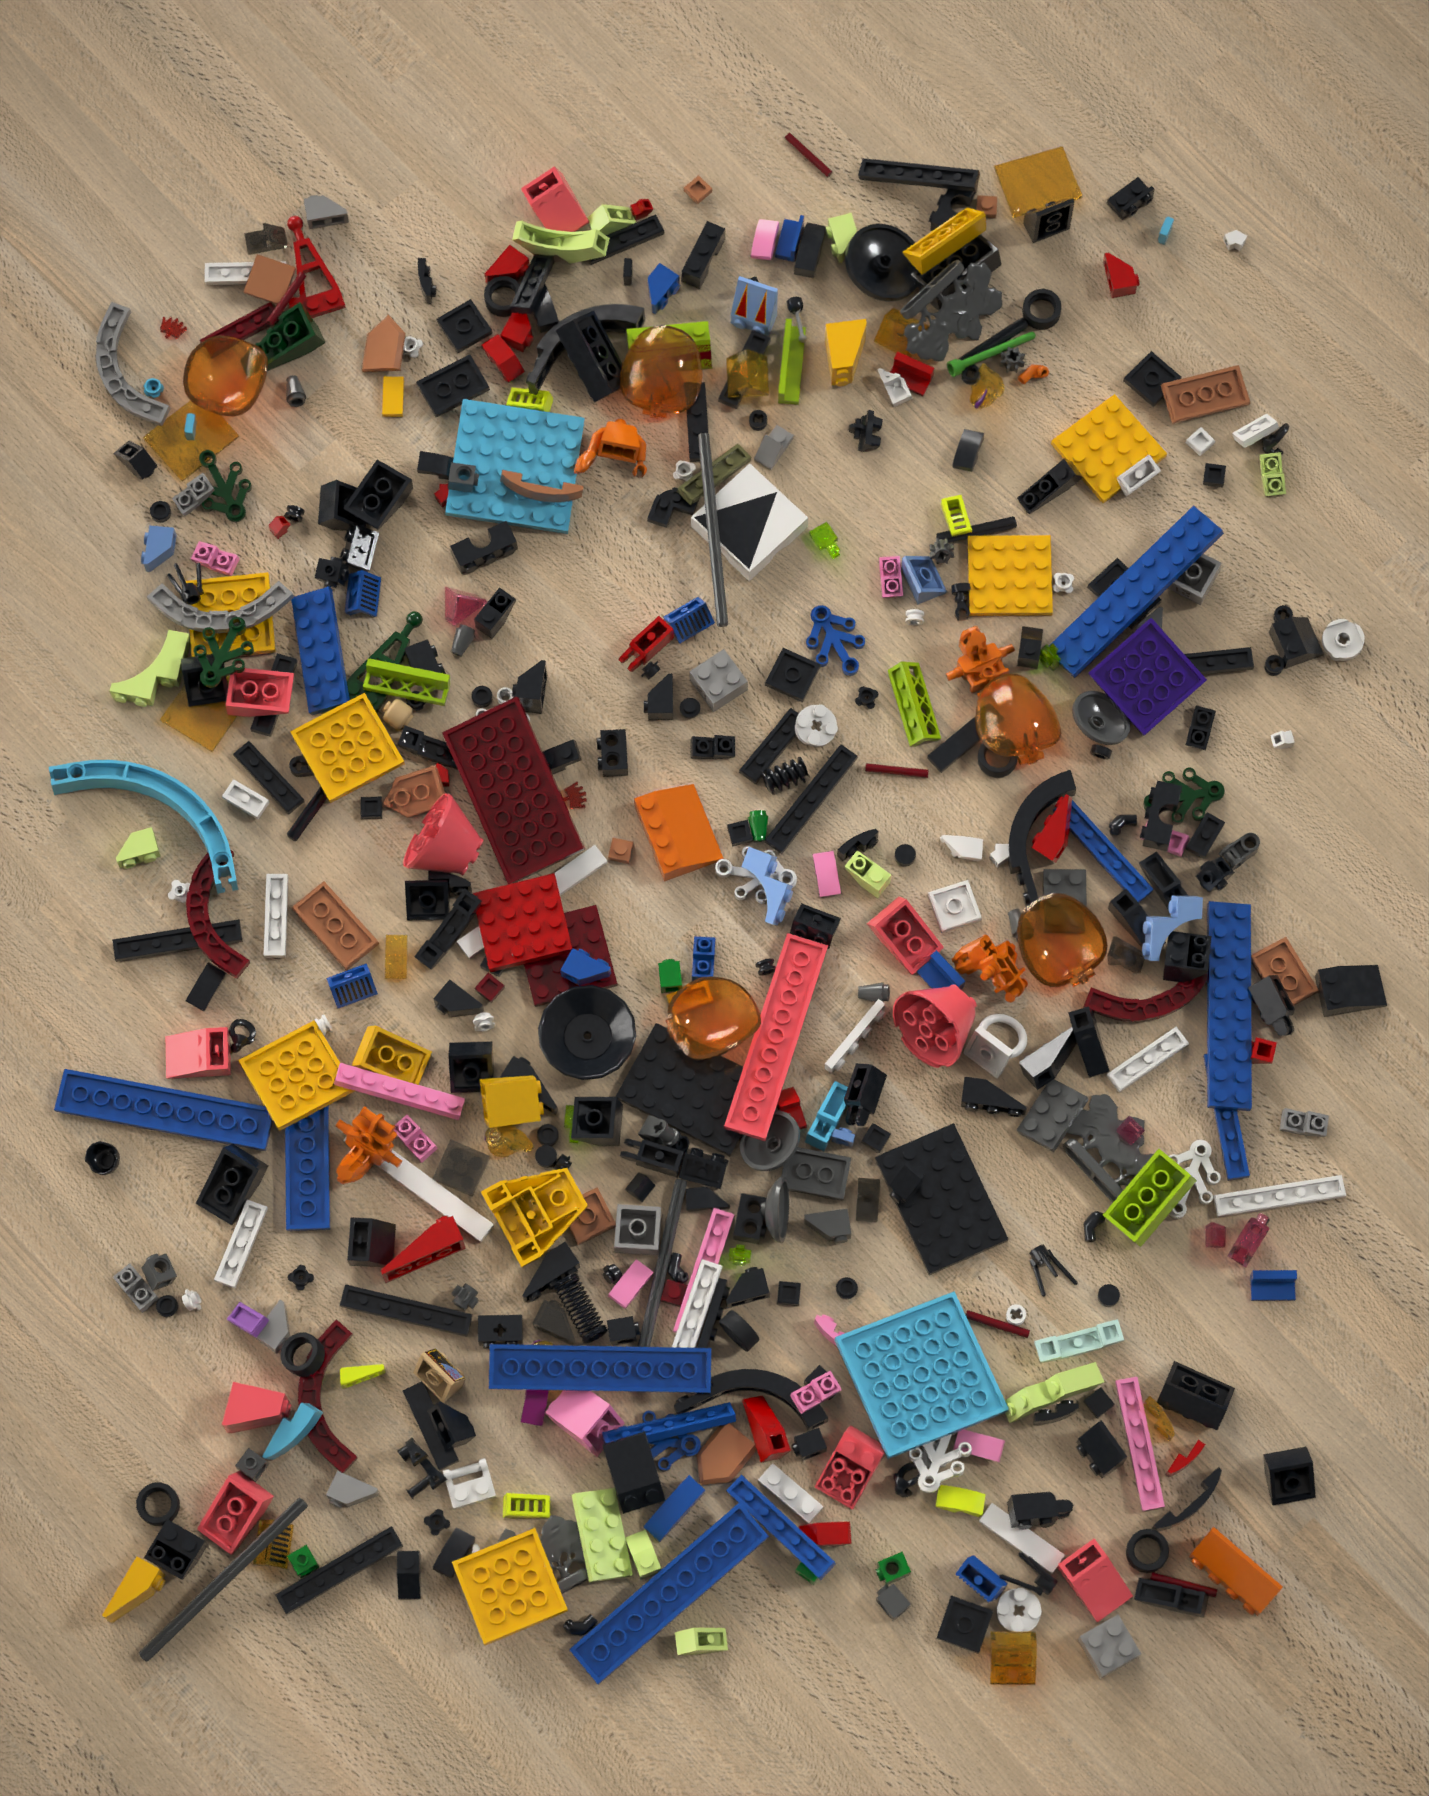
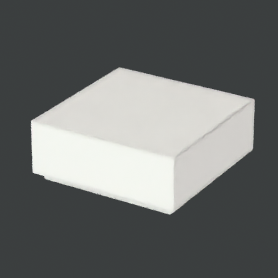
M1200 427L1186 440V443L1201 456L1215 444V440Z

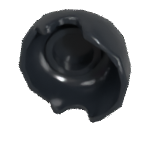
M98 1141L92 1143L86 1150L85 1162L94 1173L108 1175L113 1173L119 1166L120 1154L114 1145Z

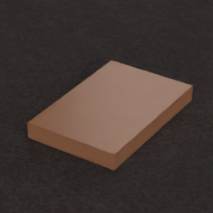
M1287 937L1251 955V963L1261 980L1269 975H1278L1293 1006L1319 992Z

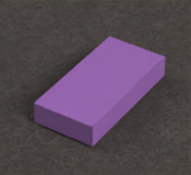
M241 1302L238 1303L227 1318L231 1324L257 1338L269 1322L265 1316Z

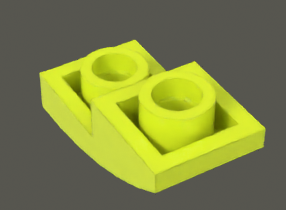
M940 1485L935 1507L954 1513L961 1511L980 1517L983 1515L986 1494L954 1486Z

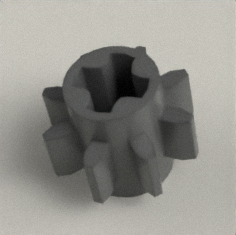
M1008 347L1006 353L1001 352L1000 358L1003 360L1000 366H1005L1007 373L1009 371L1017 373L1019 367H1024L1025 362L1023 359L1025 358V353L1020 354L1018 347L1016 349Z
M947 538L944 540L936 539L934 545H929L931 551L929 553L930 559L935 558L937 564H948L949 559L955 557L953 552L954 544H948Z
M466 1283L463 1287L457 1285L452 1292V1295L455 1297L452 1302L464 1311H466L468 1306L473 1309L479 1302L478 1298H476L478 1292Z

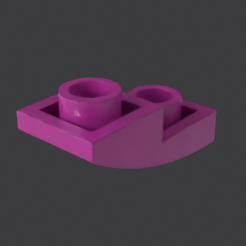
M549 1390L525 1391L521 1423L543 1425Z

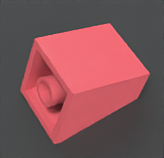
M233 1382L222 1426L227 1433H236L280 1424L283 1418L289 1417L292 1405L289 1404L285 1393Z

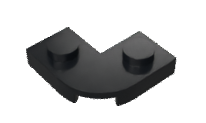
M678 488L667 490L655 497L647 522L667 528L673 510L693 516L698 501L690 505L677 492Z

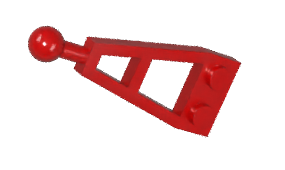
M291 216L287 221V226L294 232L297 240L293 242L297 275L300 272L305 274L320 269L332 288L306 297L305 283L303 281L299 287L303 306L312 318L346 308L339 286L309 237L304 238L302 232L303 220L299 216ZM307 247L315 261L302 265L300 249Z

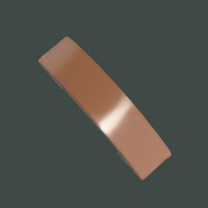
M502 470L501 482L505 486L530 499L544 502H567L582 498L584 486L563 482L562 489L522 482V473Z

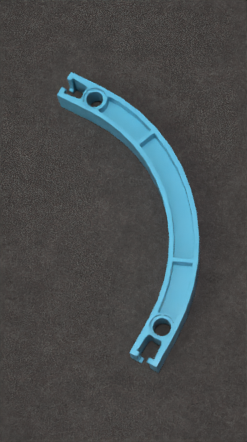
M88 760L49 767L54 795L94 788H114L141 793L168 805L190 823L203 841L210 856L217 894L225 892V887L222 888L220 878L231 876L228 882L232 886V891L238 890L232 854L221 824L207 804L179 780L145 765L118 760ZM221 862H226V863H227L226 865H223V866L218 865V864H220Z

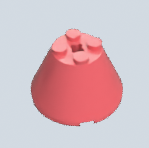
M445 793L434 803L421 823L425 825L419 835L414 834L405 853L403 866L408 869L457 873L463 876L468 869L469 862L473 864L479 855V852L476 850L480 848L484 839L478 835L452 795Z
M954 984L949 987L907 991L900 995L893 1005V1020L895 1027L899 1026L903 1035L901 1040L918 1059L932 1067H950L961 1055L975 1019L977 1004L972 997H968L967 994Z

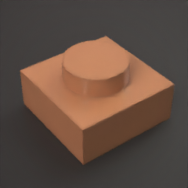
M698 175L684 187V192L695 203L699 204L712 193V188Z
M977 195L976 210L984 212L986 218H996L997 196Z
M612 838L608 860L629 864L633 842Z

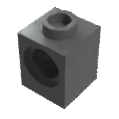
M451 462L448 489L472 493L473 485L478 486L479 474L475 473L476 466ZM466 475L469 479L461 480L459 476Z
M167 1253L160 1256L158 1254L149 1256L141 1268L152 1291L171 1285L177 1277ZM154 1267L159 1268L162 1273L157 1272Z
M248 1448L235 1466L239 1471L257 1482L269 1464L265 1459Z
M894 1583L890 1587L886 1584L877 1592L879 1596L876 1598V1602L892 1621L897 1619L911 1606V1603Z

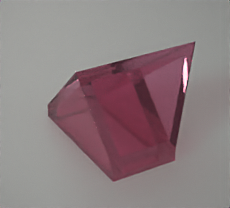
M445 586V620L453 626L487 603L486 599L479 595Z

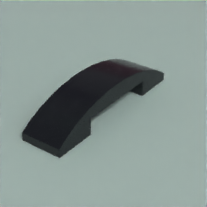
M404 726L398 742L399 747L429 761L457 769L446 742L426 736L420 730Z
M465 888L452 905L454 907L432 937L425 941L414 957L432 970L464 932L480 907L482 900Z
M1220 1467L1202 1481L1201 1486L1205 1490L1203 1494L1177 1517L1169 1511L1153 1525L1152 1530H1167L1192 1517L1207 1502L1216 1488L1222 1472Z

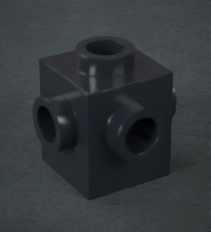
M331 557L330 560L319 558L314 578L325 583L324 585L327 587L337 588V585L345 586V582L349 578V566L342 562L343 559Z
M1221 856L1205 862L1200 867L1201 871L1196 875V878L1199 880L1200 885L1208 892L1216 889L1220 891L1227 886V880L1235 872Z

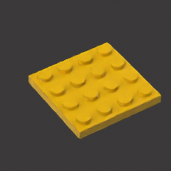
M1115 394L1051 440V445L1063 459L1073 462L1082 474L1084 483L1102 503H1105L1122 490L1116 479L1118 476L1148 455L1151 456L1156 464L1167 456L1165 450Z
M1051 535L968 536V583L971 589L969 591V616H1052Z
M269 573L202 579L204 594L200 595L201 599L199 602L191 606L203 612L226 610L232 612L240 610V607L253 602L270 589ZM197 580L186 581V583H193L197 586ZM273 615L265 621L247 628L244 634L236 636L229 651L240 648L243 642L249 641L254 647L252 655L276 653ZM189 629L191 656L195 657L194 647L200 644L206 647L207 654H212L208 642L203 638L202 632ZM207 633L206 636H211L213 633ZM215 633V639L219 648H221L228 633ZM248 646L244 648V650L251 649V647ZM198 650V651H197L198 654H201V653L204 652L203 650Z
M365 693L290 731L330 803L405 764Z
M315 1020L238 1060L279 1131L354 1092V1090L334 1085L340 1062Z
M535 1528L452 1562L484 1646L568 1612Z

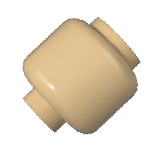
M395 699L393 702L388 701L382 709L385 713L383 721L396 730L407 726L414 717L412 715V708L400 699Z

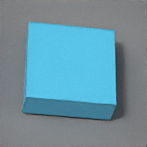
M1166 217L1159 232V243L1165 245L1173 227V218Z
M188 413L186 416L184 432L187 440L195 441L197 420L195 414Z

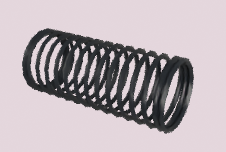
M571 1274L559 1280L553 1288L557 1291L559 1299H562L561 1303L564 1304L563 1307L566 1308V1312H569L568 1316H571L570 1320L576 1325L575 1329H578L577 1333H580L583 1343L587 1344L602 1337L607 1333L608 1329L605 1327L606 1325H601L603 1321L600 1320L601 1316H597L599 1312H594L596 1311V1308H592L594 1304H589L592 1299H588L589 1295H585L587 1291H583L585 1287L581 1286L583 1282H579L578 1274Z

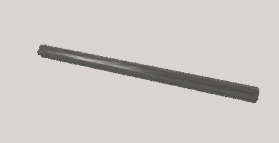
M700 433L698 435L716 620L718 627L728 626L710 438L708 433Z
M675 1180L638 1347H650L687 1186L685 1180Z
M302 1498L295 1500L139 1652L140 1657L148 1662L308 1507L307 1503Z

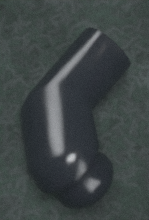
M1137 815L1116 816L1109 824L1110 834L1120 835L1121 828L1124 825H1137Z

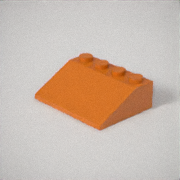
M694 784L653 791L634 798L635 809L664 882L724 859Z
M1214 1526L1189 1556L1192 1559L1191 1563L1197 1569H1204L1209 1573L1208 1578L1216 1585L1221 1584L1227 1589L1225 1591L1226 1594L1233 1600H1240L1244 1604L1242 1607L1251 1615L1255 1613L1259 1616L1283 1588L1281 1584Z

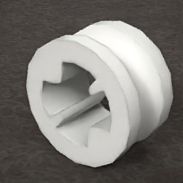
M911 609L906 611V616L908 617L905 620L906 624L912 626L924 624V619L922 618L924 612L922 610Z
M324 1014L321 1019H314L324 1036L327 1031H333Z
M1014 1304L1008 1308L1006 1319L1010 1324L1021 1325L1026 1318V1311L1022 1306ZM1020 1311L1019 1316H1022V1318L1013 1320L1010 1312Z

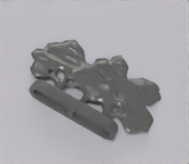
M956 260L950 263L900 310L905 319H911L921 312L919 324L911 323L905 327L904 335L908 340L906 351H909L910 354L917 353L921 359L943 361L949 350V334L955 333L956 337L960 339H965L968 336L970 339L979 340L982 331L979 315H992L1002 307L1003 303L1001 300L1002 292L988 287L992 272L985 262L981 264L970 263L964 280H957V277L964 271L961 261ZM953 282L955 293L943 296L941 292ZM965 284L967 289L964 290L961 285ZM938 297L942 302L941 309L936 313H929L926 306ZM933 315L936 319L932 320L930 316ZM926 317H928L930 321V327L928 330H925L924 328V322L927 321ZM920 325L922 326V331L918 330Z
M1092 1095L1089 1103L1090 1110L1082 1109L1068 1131L1069 1134L1080 1135L1083 1138L1084 1145L1082 1146L1077 1140L1070 1138L1063 1144V1148L1067 1155L1113 1203L1123 1191L1120 1185L1128 1186L1130 1183L1129 1179L1125 1180L1124 1178L1131 1175L1136 1176L1154 1154H1141L1139 1151V1147L1144 1145V1135L1141 1131L1144 1129L1145 1120L1132 1116L1124 1120H1118V1106L1109 1095ZM1089 1135H1092L1093 1138L1089 1141L1087 1138ZM1095 1147L1099 1149L1102 1161L1098 1163L1086 1151L1087 1149ZM1108 1162L1115 1163L1120 1169V1177L1116 1180L1103 1169ZM1123 1169H1126L1127 1174H1122Z
M555 1515L550 1516L542 1528L540 1541L551 1569H556L560 1572L561 1580L557 1584L561 1594L587 1581L588 1574L586 1568L572 1574L568 1573V1568L573 1561L585 1563L577 1522L565 1520ZM505 1528L498 1543L516 1536L515 1532ZM563 1552H566L567 1562L564 1561V1566H561L560 1556ZM571 1553H574L575 1557L571 1560ZM552 1562H557L558 1566H553Z

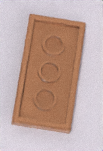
M1239 365L1161 385L1172 424L1251 404Z
M325 881L292 907L294 913L346 971L379 945L377 939Z

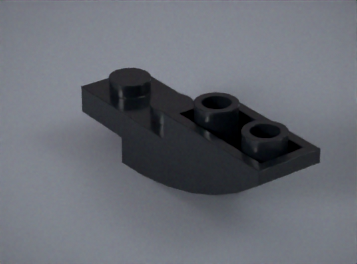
M574 739L543 751L552 774L564 771L566 766L582 760L577 742Z

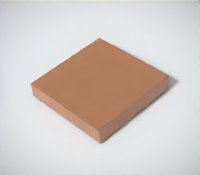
M257 254L243 292L244 294L278 304L290 287L296 267Z
M598 1187L582 1194L588 1207L569 1226L577 1245L583 1244L616 1227V1223Z

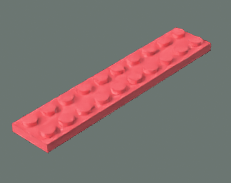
M787 933L724 1129L766 1141L828 945Z

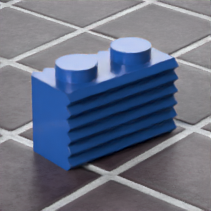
M974 1555L968 1557L956 1572V1576L963 1579L966 1585L970 1584V1588L973 1587V1591L977 1590V1593H980V1596H984L987 1602L997 1599L1008 1585L1005 1580L1001 1579L999 1575Z

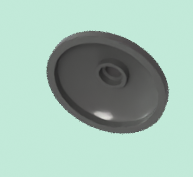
M1086 691L1080 694L1074 701L1072 707L1074 720L1081 732L1091 740L1104 745H1116L1128 736L1130 720L1105 693Z
M775 1110L766 1141L742 1134L740 1152L743 1160L751 1168L758 1171H772L786 1164L795 1154L800 1142V1129L796 1120L786 1112Z
M780 1177L775 1181L768 1191L766 1202H762L761 1215L765 1216L766 1226L777 1243L784 1242L788 1229L789 1186L786 1177Z

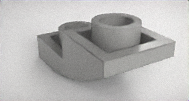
M204 473L187 483L188 487L172 498L184 516L202 504L215 490Z
M1285 1108L1282 1110L1280 1131L1326 1137L1329 1115L1311 1111L1305 1113Z
M130 1263L113 1276L115 1281L142 1313L158 1301V1296Z

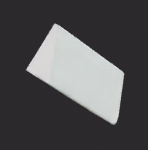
M1148 455L1116 479L1124 495L1127 497L1160 473L1161 470L1151 456Z

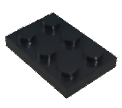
M470 354L416 381L417 387L435 417L462 405L463 399L471 400L490 390L488 383Z
M1116 558L1088 584L1087 588L1097 597H1100L1128 567ZM1158 597L1128 627L1133 629L1161 603L1162 599Z

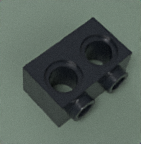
M626 729L600 730L601 738H597V750H601L602 757L598 758V770H603V777L628 776ZM610 740L617 742L615 746H608L606 743ZM610 760L618 762L616 766H609L607 763Z
M741 1193L733 1240L759 1244L760 1238H765L766 1226L763 1225L765 1216L761 1215L762 1202H766V1197ZM756 1204L760 1207V1211L751 1213L748 1208L750 1205ZM752 1225L756 1228V1232L747 1234L744 1229L746 1226Z

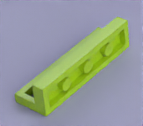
M786 318L778 403L799 405L805 342L801 343L799 341L800 333L798 326H792V319ZM802 327V328H803V333H804V335H805V334H806V327Z
M368 658L363 690L445 706L451 685L450 675ZM371 676L382 680V683L377 686L369 684ZM398 681L403 687L395 690L391 689L389 684ZM417 685L421 686L423 691L414 694L409 688ZM435 689L442 690V698H434L430 692Z
M901 661L890 668L888 674L910 747H916L924 741H939L941 735L920 665L917 662ZM910 669H913L915 677L910 673ZM915 687L920 691L921 697L916 693ZM921 707L926 711V715L922 712ZM926 726L931 729L932 734H928Z

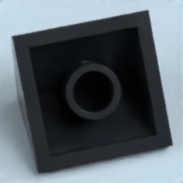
M448 880L405 881L407 920H444L450 912Z

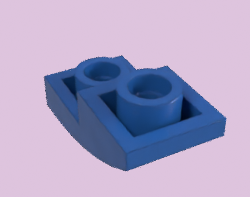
M694 936L692 981L713 982L716 937Z

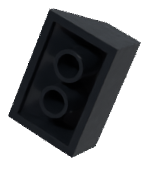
M1174 1361L1156 1404L1161 1405L1167 1410L1177 1412L1187 1419L1197 1421L1207 1428L1218 1431L1235 1388Z

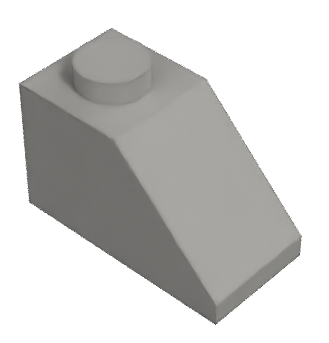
M312 195L304 199L309 229L349 222L347 210L324 195Z
M279 1300L267 1316L269 1322L256 1338L276 1354L290 1337L286 1305L282 1300Z
M337 1471L326 1496L330 1499L329 1503L341 1508L342 1505L351 1507L377 1497L379 1490Z

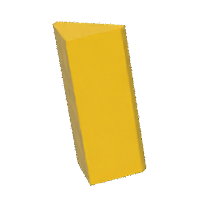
M966 207L903 251V254L923 275L986 231V214L982 211Z

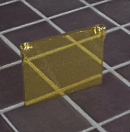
M1063 146L994 166L1013 218L1022 216L1033 208H1042L1051 201L1057 202L1071 198L1078 200L1082 198L1081 190Z
M200 392L169 416L163 426L158 425L143 438L183 482L202 467L199 456L203 451L211 450L216 456L239 438V435ZM188 413L195 414L196 416L195 441L187 440L185 436V423ZM207 458L205 462L207 463L212 458Z
M229 675L227 676L228 686H229V679H230V676H229ZM184 685L160 718V721L213 752L237 716L227 714L226 701L189 707Z

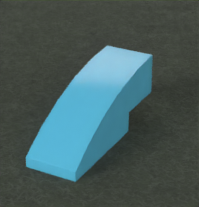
M834 1081L807 1133L805 1143L825 1151L832 1138L834 1128H837L847 1107L844 1102L847 1086Z
M301 1403L292 1419H282L262 1457L274 1460L295 1447L312 1430L323 1412L309 1403Z

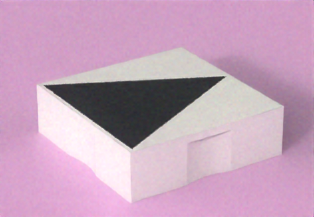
M750 463L715 495L721 553L748 581L755 577L781 549L787 547L808 527V517ZM704 505L691 517V527L709 543Z

